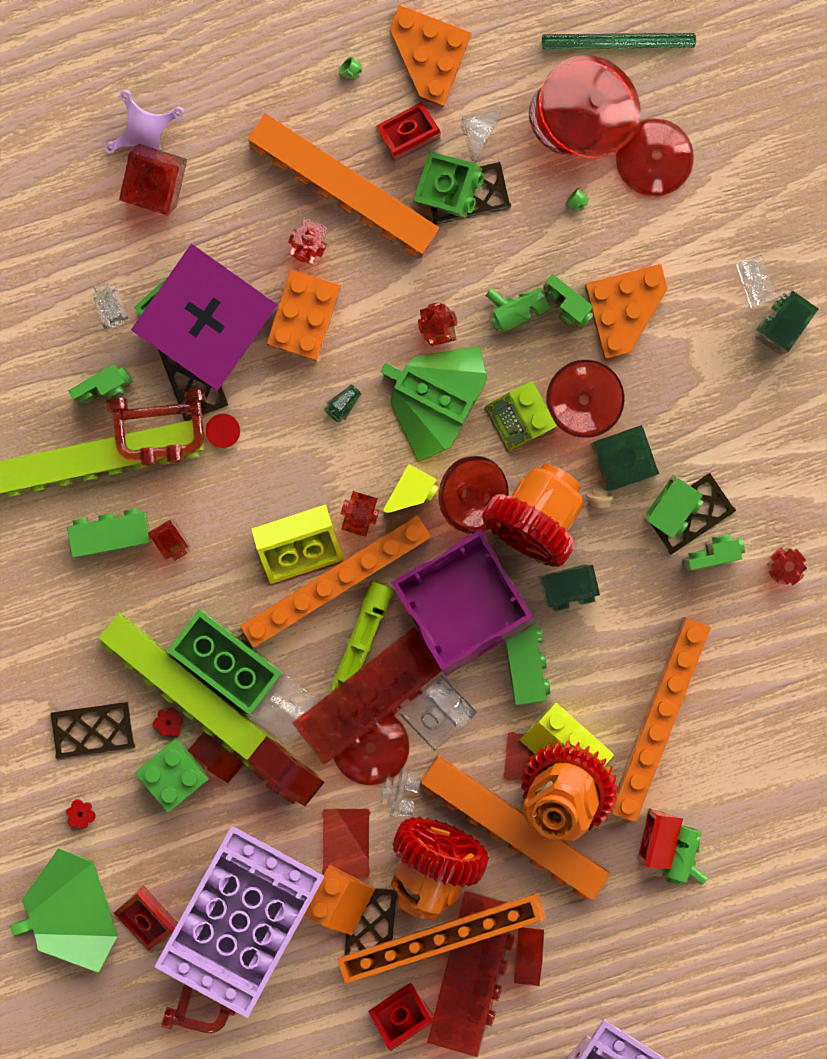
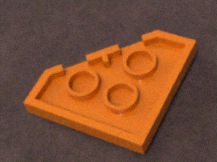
M399 5L390 27L393 40L397 45L419 98L444 107L472 33Z
M661 264L585 284L590 304L593 305L592 313L605 359L630 353L668 289Z

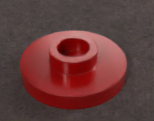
M217 414L206 425V437L212 445L218 448L231 447L240 437V425L229 414Z

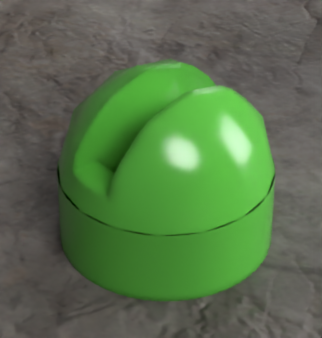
M348 57L342 63L339 74L346 79L355 80L359 77L358 73L362 72V67L356 59Z
M577 188L568 198L566 205L575 211H582L584 206L588 205V197L585 192Z

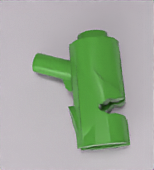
M491 288L485 296L497 306V308L493 309L494 315L490 316L496 331L501 329L505 333L530 321V309L534 310L538 316L550 311L549 304L542 290L538 288L518 294L519 297L513 300L512 298L504 299Z
M685 825L681 826L672 868L664 869L663 875L667 877V882L681 886L682 882H688L689 876L700 885L706 882L707 876L696 868V861L694 860L696 852L699 853L701 831Z

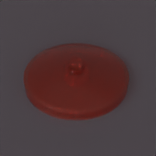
M592 55L570 57L560 62L548 74L540 91V113L548 132L562 147L577 155L590 158L611 155L624 147L634 136L638 128L641 108L637 91L630 78L618 66L606 59Z

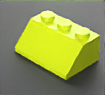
M408 464L383 511L391 513L423 504L426 499L431 501L438 489V486L434 485L437 479Z
M326 504L252 528L256 548L270 584L344 561Z
M554 701L519 739L534 754L540 748L545 749L548 743L554 747L559 740L562 746H565L569 740L573 747L580 742L581 749L590 746V753L594 754L598 751L597 758L599 760L606 758L605 765L614 756L610 750Z

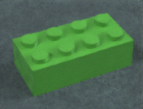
M203 609L197 611L167 650L172 656L249 715H251L283 673L282 670Z

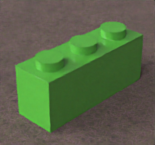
M139 508L125 510V516L114 518V513L99 515V521L89 522L88 518L73 520V526L67 527L72 557L152 543L147 512L140 513Z
M533 625L505 641L515 705L547 701L546 695L551 694L549 679L543 678L542 669L547 668L545 653H540L538 643H543L541 627L536 628V625Z

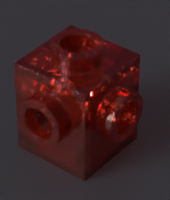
M304 217L299 229H293L289 237L288 243L291 244L289 255L295 257L300 262H307L313 265L317 256L322 258L328 243L324 241L328 227Z
M432 303L427 306L428 308L420 309L421 319H418L419 330L431 346L456 341L455 326L458 325L454 311H451L442 303Z
M353 491L350 501L344 500L340 514L345 517L341 530L366 537L370 523L375 525L380 510L375 509L378 498Z
M781 547L770 556L772 560L767 563V566L771 570L768 573L777 584L781 582L784 585L789 583L795 585L805 576L803 572L807 567L803 563L806 562V559L799 550L793 551L791 548L783 549ZM789 561L794 566L790 572L785 569V564Z

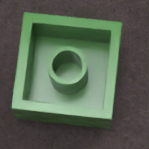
M672 475L644 518L671 538H674L676 534L680 536L688 525L685 520L690 513L696 514L703 504L701 500L703 495L675 475Z
M178 737L135 772L167 813L211 777Z

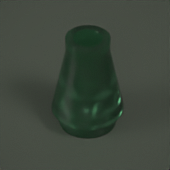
M350 384L345 390L329 400L324 410L333 420L340 423L342 420L347 419L362 394L355 386Z

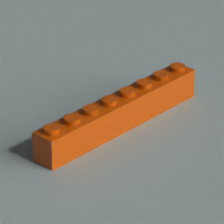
M264 113L248 138L249 143L252 144L250 149L262 157L264 154H267L273 158L272 163L283 171L286 168L290 169L295 173L293 177L302 184L307 185L309 182L316 186L315 192L327 200L331 196L339 202L337 206L348 214L354 211L361 216L359 221L370 228L375 225L382 230L381 235L391 242H394L395 239L404 244L402 249L414 257L417 254L420 256L424 255L440 230L438 226L266 113Z
M417 515L243 623L240 627L252 647L255 648L430 539L431 536Z
M685 617L682 618L616 791L617 799L611 811L612 814L636 823L711 627Z
M437 755L421 778L420 782L424 785L422 789L434 798L437 794L444 798L443 804L454 812H457L458 809L467 814L465 817L467 821L476 827L482 824L488 829L486 833L497 841H500L502 838L508 842V848L515 854L521 856L524 853L530 857L529 863L542 871L546 868L553 874L550 877L559 884L564 885L566 882L574 887L572 892L581 899L585 900L588 897L594 900L610 877L609 871L564 840L549 839L541 835L535 828L528 825L523 812L441 756Z
M535 893L338 958L337 961L344 982L347 984L540 922L547 917L539 893Z

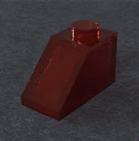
M170 519L148 532L149 537L166 560L172 557L176 561L188 554L185 549L190 547V544L175 519Z
M518 928L512 974L513 983L540 986L544 929Z

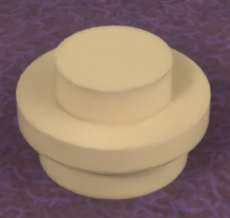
M606 488L592 489V493L587 494V499L592 507H608L611 505V500H613V494L609 493Z

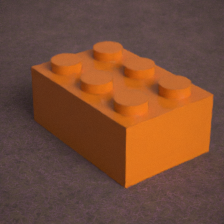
M290 269L267 345L318 362L341 285Z

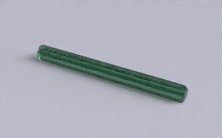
M543 34L541 46L542 49L694 48L696 46V34Z

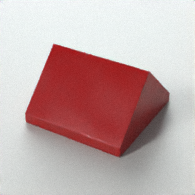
M422 102L376 125L394 162L441 137L439 127Z
M649 808L637 857L644 866L663 869L672 868L683 818Z
M144 885L114 912L148 951L171 934L178 924Z
M411 982L368 1011L389 1051H392L434 1022L432 1012Z

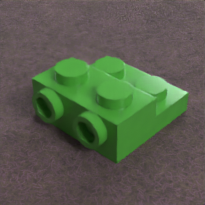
M429 151L413 201L439 209L445 213L466 218L467 214L472 213L475 208L476 200L473 198L475 190L480 188L484 181V174L481 173L482 168L475 163Z
M551 274L543 287L546 289L544 293L554 302L558 300L563 302L557 309V312L560 313L558 318L569 327L574 324L582 329L593 316L589 312L593 305L554 274Z
M113 364L71 388L68 392L73 400L82 401L85 404L99 396L98 391L103 397L116 399L127 392L125 388L133 380L126 369Z
M730 535L712 537V543L706 544L707 550L688 553L689 558L683 559L686 570H695L742 560V554L745 553L743 539H732Z

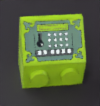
M533 380L485 406L509 452L557 427Z

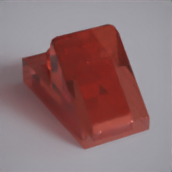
M205 731L188 750L208 767L207 770L227 783L244 765L240 758L225 749L216 738L211 737Z

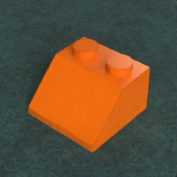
M329 865L324 873L325 877L304 916L327 928L352 935L376 888Z

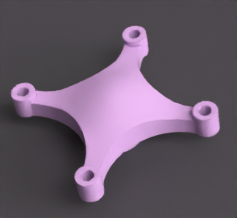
M123 90L120 93V99L125 102L128 110L127 128L122 136L106 144L105 151L111 154L115 149L122 146L140 147L154 156L160 170L167 169L169 162L161 151V134L170 121L183 116V108L178 106L173 111L165 114L149 113L141 109L133 101L129 90Z

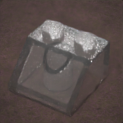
M282 673L251 713L250 717L291 748L324 704Z
M441 674L416 696L399 715L435 751L458 733L477 711Z

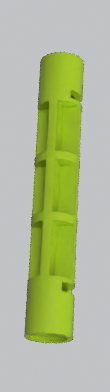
M372 580L370 581L360 607L361 612L351 638H348L346 642L348 644L338 671L334 672V681L324 706H321L310 736L329 744L335 743L345 718V709L354 687L358 685V676L368 652L372 650L370 646L381 618L384 619L395 589Z

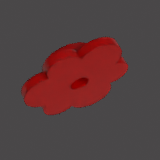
M171 707L166 711L159 710L157 713L158 717L153 721V727L160 730L162 736H167L168 734L171 736L178 735L183 718L178 716L177 709Z
M80 799L72 802L71 807L66 810L70 827L76 828L79 826L85 829L88 823L95 820L96 814L91 810V803H83Z

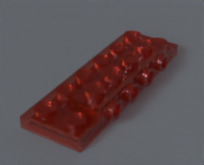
M412 627L295 719L292 724L322 764H326L346 747L352 749L362 741L360 736L366 731L372 733L382 725L380 720L386 715L392 717L402 709L400 704L406 699L412 701L422 693L420 688L442 672L421 634L415 627Z
M466 890L458 918L507 903V901ZM511 931L450 950L433 1017L434 1022L431 1025L427 1043L474 1057L479 1056L484 1032L487 1026L493 1025L496 1011L492 1010L494 1000L498 1001L501 995L502 986L498 985L500 975L504 976L507 970L508 960H504L506 950L511 951L515 937L510 934Z

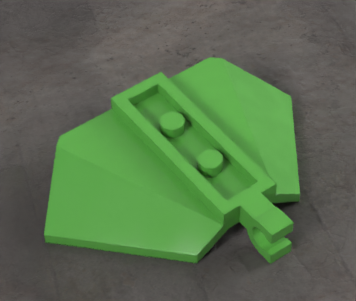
M481 347L417 355L405 366L403 371L387 363L384 364L380 371L383 375L397 381L390 402L418 461L452 447L488 380Z
M58 848L22 900L29 918L13 923L10 928L13 936L33 929L38 951L99 973L118 937L110 913V907L94 862Z

